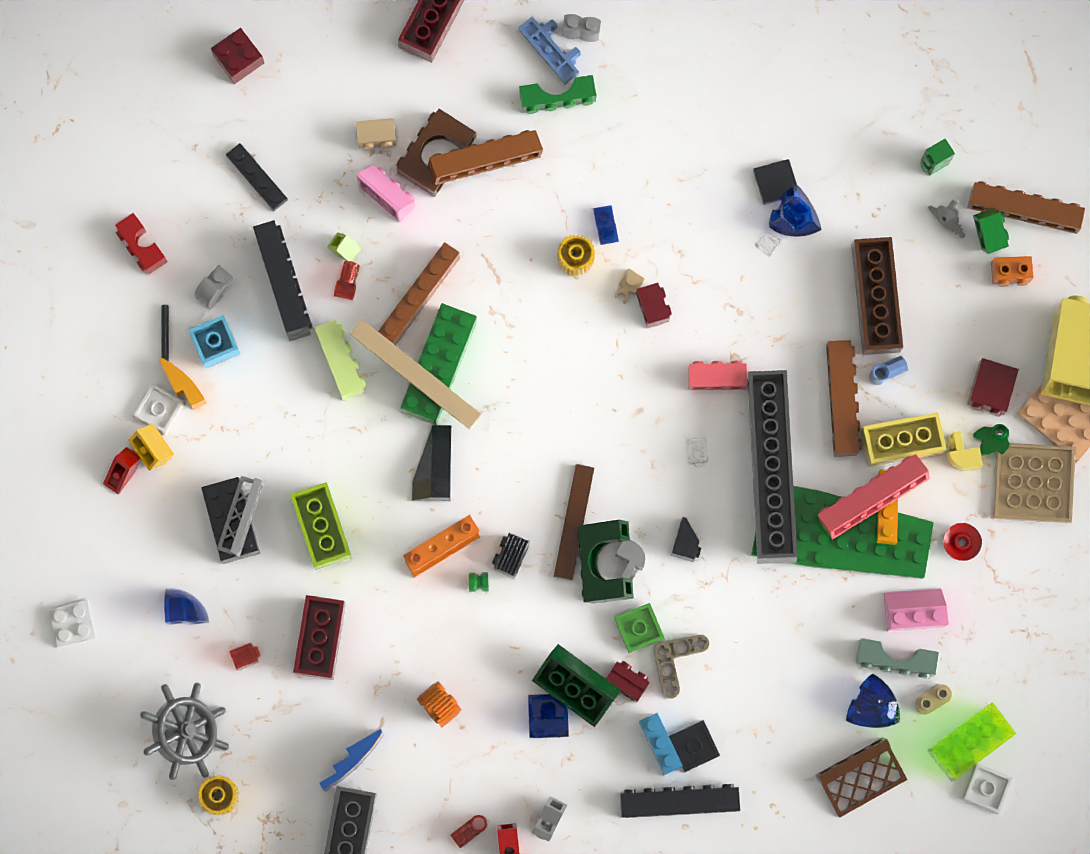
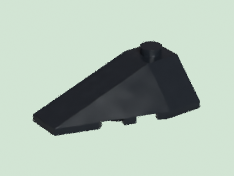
M432 425L412 481V501H451L452 425Z

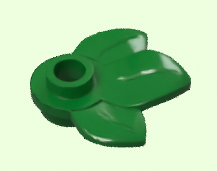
M996 424L992 428L984 426L973 434L974 438L982 441L980 453L983 455H990L996 450L1000 454H1004L1009 449V429L1003 424Z

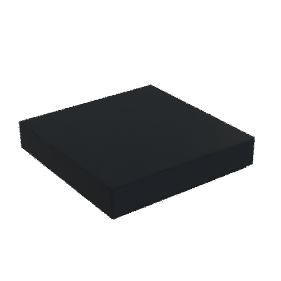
M789 159L753 168L763 205L800 195Z
M704 720L669 736L683 765L684 772L720 756Z

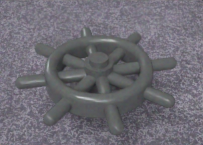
M198 682L194 683L190 697H179L174 699L169 686L163 684L161 690L167 702L159 708L156 715L146 711L140 713L142 719L153 723L152 736L154 744L145 748L143 753L149 756L159 751L166 760L171 762L170 780L177 778L180 765L196 763L201 776L207 778L209 772L203 759L211 753L214 747L222 750L229 749L228 743L217 739V725L215 721L216 718L225 714L226 709L219 707L211 712L203 702L198 700L201 684ZM178 706L187 707L185 718H183ZM195 711L201 718L192 722ZM170 712H172L177 723L166 719ZM204 725L205 734L198 732L197 729ZM193 739L203 742L199 750ZM174 741H178L176 751L169 746ZM186 744L192 756H183Z

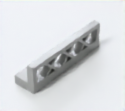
M240 477L217 550L240 557L264 485L261 479ZM244 481L252 483L250 493L246 495L242 491ZM245 499L244 511L238 513L236 505ZM239 518L238 529L232 532L230 523L232 520ZM232 536L234 539L232 548H224L225 539Z

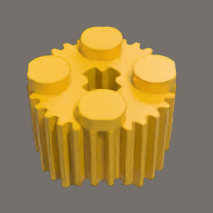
M577 234V236L569 235V237L566 236L565 239H562V243L559 244L557 250V261L562 271H566V274L568 273L569 276L575 277L579 276V274L583 275V272L587 273V270L589 271L590 267L592 268L595 260V250L589 238H583V235L579 237ZM573 253L579 254V257H573Z
M213 775V778L205 779L206 782H202L203 785L199 786V794H197L199 796V804L202 805L201 807L204 811L217 816L232 812L235 809L234 805H237L236 801H239L237 799L239 797L237 794L239 793L238 787L233 780L223 775ZM221 790L223 797L216 801L214 793H218Z

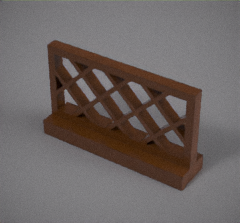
M882 737L815 775L839 818L908 780L890 747L888 739ZM887 751L890 756L888 765L878 763L880 755ZM866 762L874 763L871 775L861 772L863 764ZM877 765L887 767L884 779L874 776ZM890 769L897 770L901 778L894 782L888 780ZM850 771L857 773L854 784L845 782L846 774ZM861 774L870 777L867 788L858 786ZM874 778L883 781L882 788L878 791L871 790ZM832 781L840 782L837 794L830 792L827 784ZM843 784L853 786L850 798L840 795ZM856 788L866 790L864 799L860 801L854 799ZM840 797L849 800L848 807L842 811L838 807Z

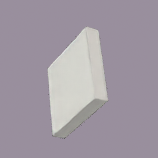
M152 383L132 416L147 425L153 424L159 432L166 435L185 405V401Z
M975 763L962 800L999 815L1013 777Z

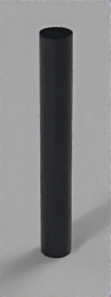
M161 305V358L169 361V305Z

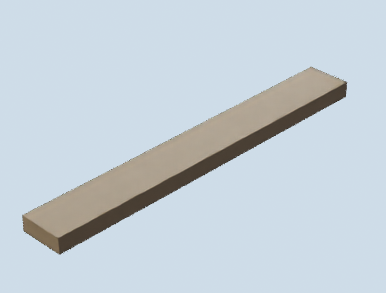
M363 319L350 333L354 339L467 429L470 430L482 414Z

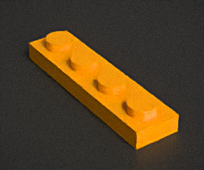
M879 470L878 477L884 474L886 470ZM898 499L877 512V543L897 544Z

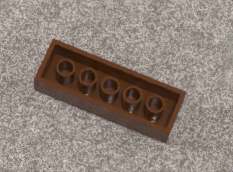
M892 237L854 239L851 249L862 355L900 353L904 347Z

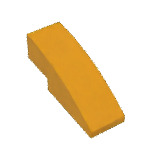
M163 358L159 359L178 397L185 394L193 410L207 404L198 387L181 369Z

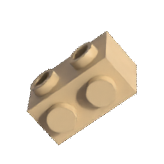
M394 118L356 121L359 149L372 150L374 147L388 149L396 145Z

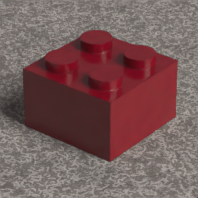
M241 27L210 48L213 57L234 84L265 64L262 54Z

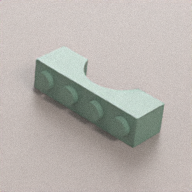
M861 638L858 644L856 663L861 664L860 667L872 669V666L880 667V671L884 672L897 670L901 675L910 676L911 673L918 674L919 678L930 679V676L936 675L939 652L920 648L910 659L900 661L886 654L881 641Z

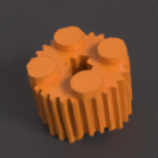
M439 681L433 683L416 699L441 728L448 724L462 710L451 694H447Z

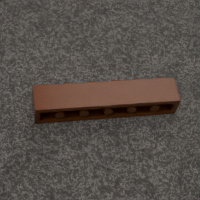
M525 130L517 135H506L502 139H490L483 144H471L467 148L460 150L456 148L448 153H436L429 157L428 168L434 185L541 158L543 147L536 130Z
M983 181L974 182L967 209L980 212L995 208L1002 212L1006 218L1074 234L1081 230L1085 208L1080 207L1081 205L1077 203L1067 204L1056 198L1050 200L1039 194H1025L1022 190L1011 191L1007 190L1004 186L994 187Z
M444 242L378 332L396 346L460 259V252Z
M851 340L828 341L826 344L833 455L834 457L857 456L859 451L862 450V441L858 439L860 420H857L856 413H859V402H855V394H858V385L854 383L856 364H853L852 357H855V346L851 345Z

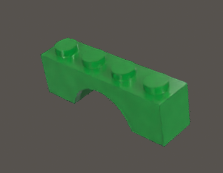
M593 75L574 77L570 89L558 95L545 92L538 83L519 86L522 112L527 114H535L540 110L554 111L559 107L569 109L579 104L588 106L596 102L597 98Z

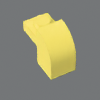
M961 431L953 432L950 438H948L949 448L953 449V451L946 455L950 465L960 471H972L982 468L980 447L964 450Z

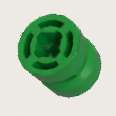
M475 572L469 573V592H475L479 588L483 592L489 591L488 572H482L480 576Z

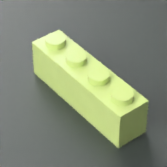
M335 319L314 327L343 401L364 393L363 387L366 384L363 376H358L356 370L359 369L355 358L351 359L349 352L352 349L349 341H344L342 335L345 334L342 324H337Z

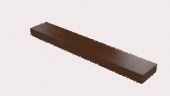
M580 464L575 466L553 577L573 580L580 545L578 539L579 525L584 524L595 467Z

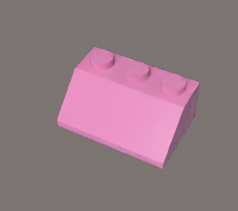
M371 165L356 175L358 186L398 222H401L415 207V198L407 191L404 193L400 189L401 186L394 179H388L386 172L382 168H376L374 165Z
M942 588L883 593L887 632L942 628L949 625L947 604Z

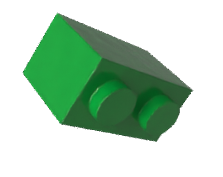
M946 138L925 150L920 160L921 167L931 176L948 166L955 152Z
M991 208L973 215L981 250L991 254L1009 247V234L1003 225L1005 218L1002 212Z

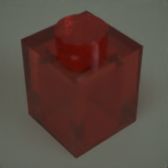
M252 643L229 651L237 671L260 663L259 657H261L258 646H253Z

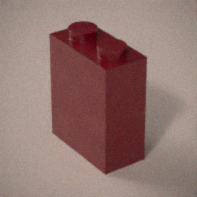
M982 358L977 366L967 405H970L972 409L982 411V409L990 411L989 414L1000 417L1004 415L1009 407L1019 369Z

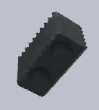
M508 533L507 537L503 536L499 545L502 547L500 554H495L492 564L495 565V571L515 579L530 546V541Z

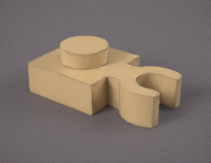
M629 268L619 282V286L622 289L616 291L614 298L617 299L622 294L625 296L623 304H626L629 299V293L635 295L637 288H640L645 278Z

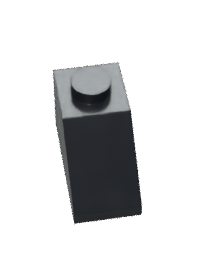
M682 516L671 556L693 562L695 558H699L702 547L698 546L700 541L686 517Z

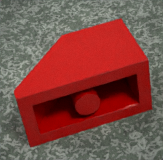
M128 447L117 454L112 461L103 485L116 494H120L140 464L141 459L138 454Z

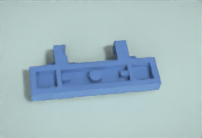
M532 16L519 26L518 30L566 85L579 74V70L574 65L581 52L577 47H574L568 53L562 52L551 39L552 35L550 34L558 28L557 23L551 19L545 25L543 22L539 24Z

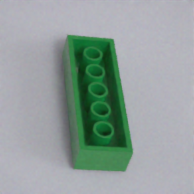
M441 303L419 358L418 364L450 389L477 324V316ZM411 383L409 384L400 406L401 413L437 425L443 409Z

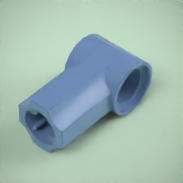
M900 355L883 364L876 365L869 374L871 383L881 385L885 381L908 371L905 358ZM875 371H880L883 374V378H878L875 375Z

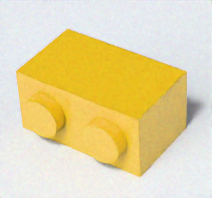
M153 424L136 430L128 439V442L149 471L165 465L174 455Z

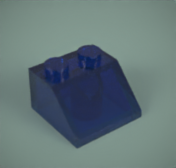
M550 694L528 695L529 738L569 737L568 708Z

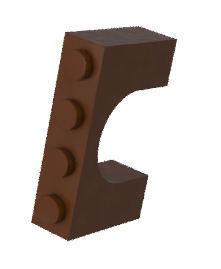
M438 108L436 113L434 111L431 113L426 127H422L419 130L417 140L409 144L405 157H400L396 164L397 174L433 197L438 194L444 183L434 185L429 168L421 157L425 146L434 140H446L463 149L471 145L476 139V131Z

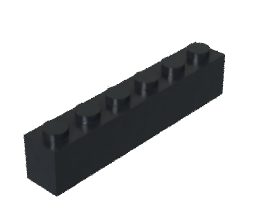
M722 784V788H714V785H702L703 789H695V786H683V790L676 791L675 787H664L663 791L655 792V788L643 789L644 792L636 793V789L624 790L623 794H620L621 818L741 811L739 787H734V784Z

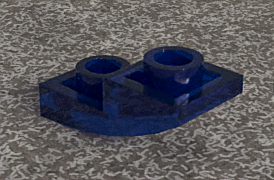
M612 205L593 208L600 245L619 242Z

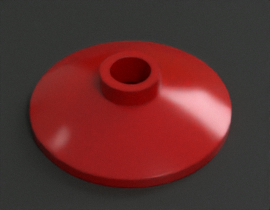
M956 523L946 531L943 545L947 554L953 559L968 561L976 557L980 552L982 538L974 526L968 523ZM963 540L965 545L960 546L958 541Z

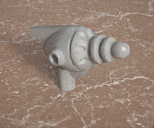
M953 198L947 207L942 205L938 206V208L932 205L928 206V209L943 227L952 229V232H956L955 235L959 234L960 238L965 237V233L962 232L963 228H960L962 225L958 224L959 211L955 209L959 203L957 199Z

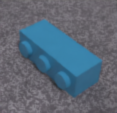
M658 713L640 720L638 723L663 775L665 776L683 767Z

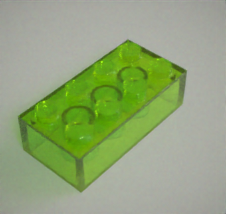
M991 702L927 749V751L950 782H952L1017 733L996 705Z

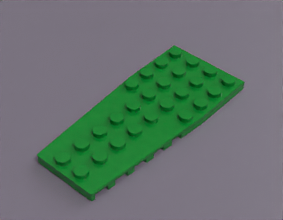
M793 486L797 561L796 563L789 564L868 574L875 573L887 576L894 575L905 578H925L934 524L932 521L898 512L897 544L877 543L876 512L832 540L819 522L818 514L823 508L834 505L841 496ZM756 532L751 552L753 557H757Z

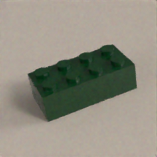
M559 644L550 652L531 680L593 727L599 723L622 691Z

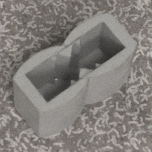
M566 14L563 20L562 36L568 39L581 38L587 42L599 41L601 20L595 17L582 18L576 14Z

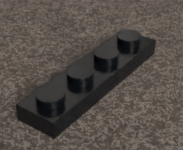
M241 143L226 153V157L273 212L288 201L285 194Z

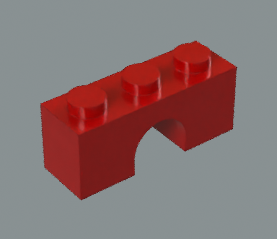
M134 212L115 224L118 230L115 232L121 242L123 240L126 241L128 246L125 248L130 255H135L139 261L136 263L142 272L146 270L148 274H151L168 262L155 242L147 247L138 245L139 238L146 233V230Z

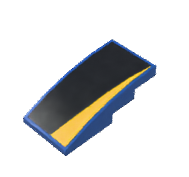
M379 729L346 748L350 756L333 765L336 773L319 783L325 792L355 771L379 744L384 736L383 731Z

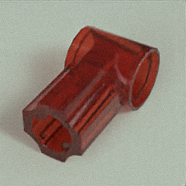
M344 261L340 278L335 285L334 297L353 301L356 292V280L360 269L359 264L352 261Z
M475 815L450 834V836L461 849L481 832L485 831L488 826V820L484 815ZM476 818L483 819L484 827L482 829L474 827L473 822Z

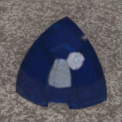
M797 184L790 187L780 197L781 204L776 210H772L769 218V228L785 236H807L822 230L812 203Z
M166 588L164 613L167 625L209 623L206 609L195 596L181 589Z
M872 673L860 685V693L857 699H852L845 721L869 728L895 725L900 722V709L897 699L889 686Z

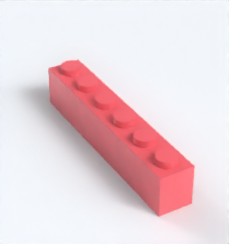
M916 454L907 456L900 464L889 467L884 474L879 477H873L869 483L863 487H857L847 497H841L834 505L823 508L818 514L819 522L833 540L929 480V470Z

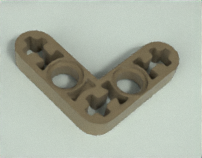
M695 635L661 642L655 646L654 658L662 693L666 698H676L680 692L674 659L705 652L709 647V639L705 635ZM699 638H701V641L706 642L703 645V649H700L699 646H694V651H690L688 640H692V644L697 643ZM679 642L685 643L687 646L686 652L679 653L676 650V645ZM661 646L668 650L665 653L666 660L670 658L671 662L659 664V661L663 660L662 655L657 653ZM668 665L672 668L670 676L662 674L661 668ZM674 677L675 681H671V685L676 687V691H674V695H670V692H666L668 682L663 683V680H669Z

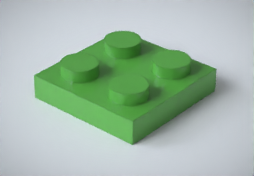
M650 603L614 617L628 654L665 639Z

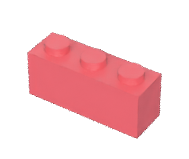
M738 360L731 361L728 364H723V361H712L711 364H704L703 361H694L688 366V390H746L747 363H742V361Z

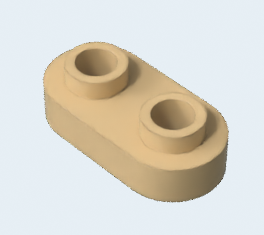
M937 685L916 699L915 708L921 714H929L948 703L952 698V691L947 685ZM941 690L946 694L944 698L939 695ZM923 701L929 702L928 708L923 706Z

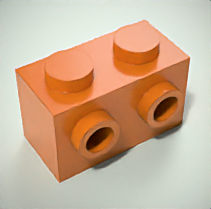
M1032 256L994 257L991 261L992 284H998L1000 287L1009 286L1010 283H1017L1018 286L1028 285L1034 278Z

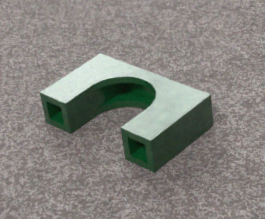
M618 519L579 525L580 576L582 579L584 603L596 604L634 599L633 579L616 578L606 580L601 576L597 565L598 556L606 545L630 541L629 521Z

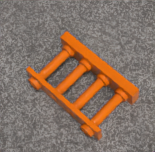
M469 514L404 554L405 563L414 578L481 538L478 533L480 530Z

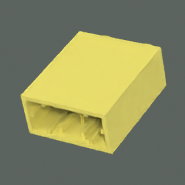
M1073 295L1068 298H1062L1053 314L1041 395L1090 406V301L1086 297Z

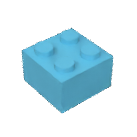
M224 315L188 329L205 369L241 354Z

